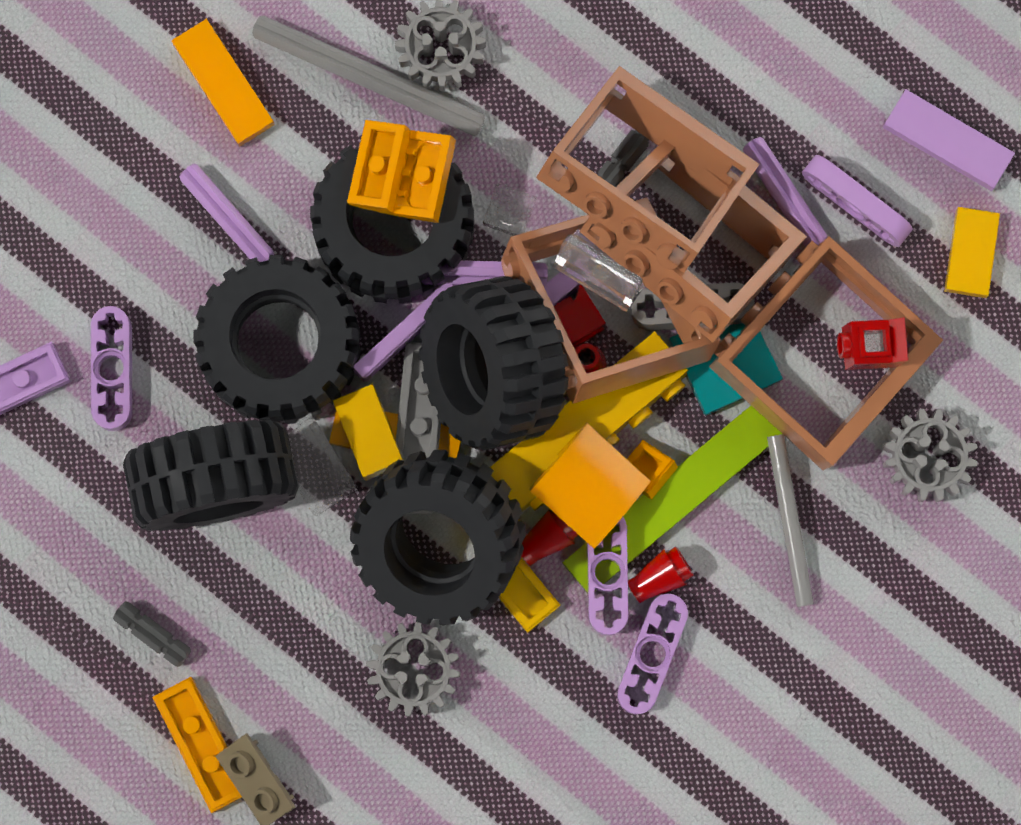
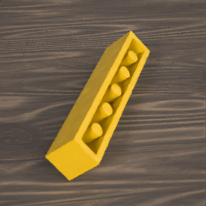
M654 331L616 364L668 349L669 347ZM688 369L678 370L574 404L569 401L558 414L559 418L550 430H547L542 436L518 443L490 467L494 470L491 476L497 482L501 479L505 480L511 488L508 498L510 500L517 499L522 512L529 506L536 511L544 503L529 488L559 457L557 454L586 422L614 447L620 441L616 435L628 424L633 429L638 427L653 414L649 408L661 397L666 402L669 401L686 386L682 379L686 377Z

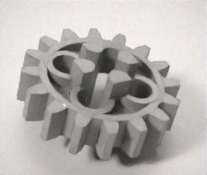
M436 0L435 7L430 9L422 1L420 2V14L416 15L409 10L406 12L409 26L398 25L397 27L398 34L405 38L395 41L396 51L404 53L398 58L400 67L411 65L408 71V78L413 81L422 76L423 87L427 89L432 81L438 82L440 91H445L446 82L451 80L457 88L462 87L461 76L463 74L472 79L476 76L472 64L484 63V55L477 51L486 48V38L477 36L483 31L482 22L471 24L473 10L469 8L460 13L457 0H454L449 8L443 7L442 0ZM457 24L463 28L461 33L452 32L448 37L450 53L453 56L461 54L464 57L462 62L458 64L451 63L448 60L447 50L441 46L435 50V57L431 64L423 65L419 62V58L422 55L428 57L434 51L432 37L428 33L420 35L418 33L420 27L430 26L434 31L435 40L440 43L447 39V29L451 25Z
M920 409L916 414L915 422L908 415L901 419L904 430L893 427L889 431L890 436L896 441L895 443L890 442L883 445V450L892 454V458L883 463V468L895 469L896 473L889 481L891 484L899 481L905 484L902 489V495L906 496L912 490L918 491V502H923L926 500L928 493H932L937 503L944 499L945 489L951 496H955L960 492L956 484L957 481L962 484H968L972 478L965 472V469L975 468L978 462L968 458V453H971L978 447L975 443H966L964 439L971 432L969 427L960 431L955 427L959 417L954 415L946 422L942 420L943 412L941 409H937L932 418H928L926 411ZM935 428L940 432L941 438L933 447V454L941 457L946 453H952L957 457L958 464L956 467H950L946 460H936L929 468L933 481L930 484H925L920 480L919 473L927 465V457L918 455L915 458H906L902 453V447L905 444L912 445L915 452H923L931 444V438L927 435V430Z
M417 622L413 632H407L403 623L398 624L399 635L395 637L384 631L382 635L387 642L384 647L375 644L371 647L378 655L377 660L366 661L368 668L376 670V675L367 680L368 684L380 685L381 687L375 698L380 701L388 696L391 699L388 710L392 712L398 708L399 704L404 705V712L407 717H411L414 707H419L424 716L429 715L428 704L431 702L442 708L444 702L440 695L443 692L454 694L456 691L448 684L449 679L460 677L459 671L450 668L451 663L459 660L458 654H447L445 651L452 643L451 640L446 638L438 642L436 640L438 628L433 627L428 634L422 633V624ZM413 640H420L424 644V650L418 656L420 666L428 668L432 664H439L443 668V675L437 680H432L425 674H418L415 682L419 688V694L414 699H407L403 695V688L409 682L407 673L399 671L394 675H388L384 671V664L389 659H395L402 665L410 664L411 656L408 652V645Z

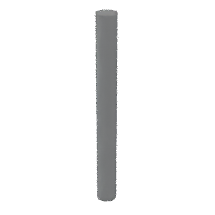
M784 434L767 437L796 605L797 607L812 605L814 602Z

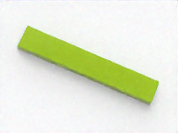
M749 406L683 461L652 500L643 495L635 501L623 516L627 524V565L768 448L767 437L781 435L782 433L754 407ZM615 526L603 539V548L596 547L594 549V555L603 552H613L621 555L620 546L611 548L612 534L619 532V526ZM586 542L563 561L562 564L588 594ZM603 560L595 568V576L602 584H605L620 572L619 566L612 560Z

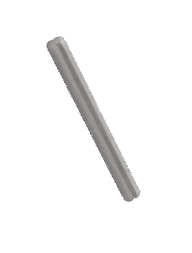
M260 16L253 27L252 33L255 39L465 133L477 136L485 121L483 113L273 19Z

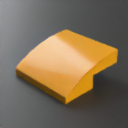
M365 120L347 203L352 206L389 215L439 223L456 139L451 135L410 130L406 125Z
M586 422L557 454L559 457L529 490L595 549L631 508L651 481Z

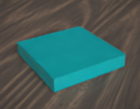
M743 323L730 324L719 336L722 340L728 333L736 337L745 325ZM759 331L732 363L763 390L781 382L783 377ZM679 334L669 338L672 347L683 344ZM714 353L709 361L687 368L686 378L705 416L744 399L709 367L717 358Z

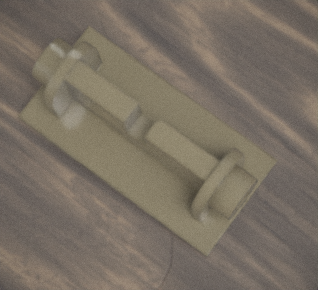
M246 733L215 757L259 824L270 825L296 808L292 802L295 797L293 794L289 795L277 775L271 770V766L257 746L259 744L257 739L252 741L248 733Z

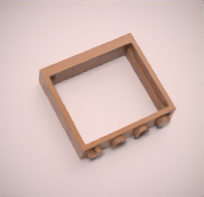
M619 66L554 148L536 178L638 249L641 243L653 251L657 262L666 269L677 268L684 273L753 175L759 163ZM617 84L627 91L625 95L615 90ZM605 109L659 146L664 140L675 147L671 155L700 176L703 167H705L729 184L691 240L570 156ZM732 166L743 172L740 177L730 170Z
M664 140L616 186L618 190L629 197L659 169L711 212L729 184L705 167H703L701 175L690 169L671 155L675 147ZM744 186L721 221L768 260L727 303L689 270L683 273L677 268L666 269L657 262L653 251L641 243L638 249L591 216H589L580 230V233L594 243L595 246L600 248L713 343L784 267L807 237L748 187Z
M648 197L635 201L657 216ZM584 215L511 236L501 259L504 275L518 279L531 286L532 290L542 296L544 299L543 305L550 308L556 318L554 324L556 329L561 330L564 342H561L563 353L567 354L568 366L565 367V376L569 380L566 392L572 404L707 362L711 359L721 341L720 337L714 343L662 301L683 344L586 374L532 262L594 244L580 233L590 215Z
M830 236L819 245L812 240L796 257V260L801 265L791 276L784 271L768 288L773 296L764 306L756 302L740 320L745 327L736 337L728 333L721 340L714 352L717 358L709 366L821 470L832 467L943 341L940 336ZM820 263L825 265L884 320L905 317L907 341L911 344L908 348V361L896 368H890L823 445L732 363Z

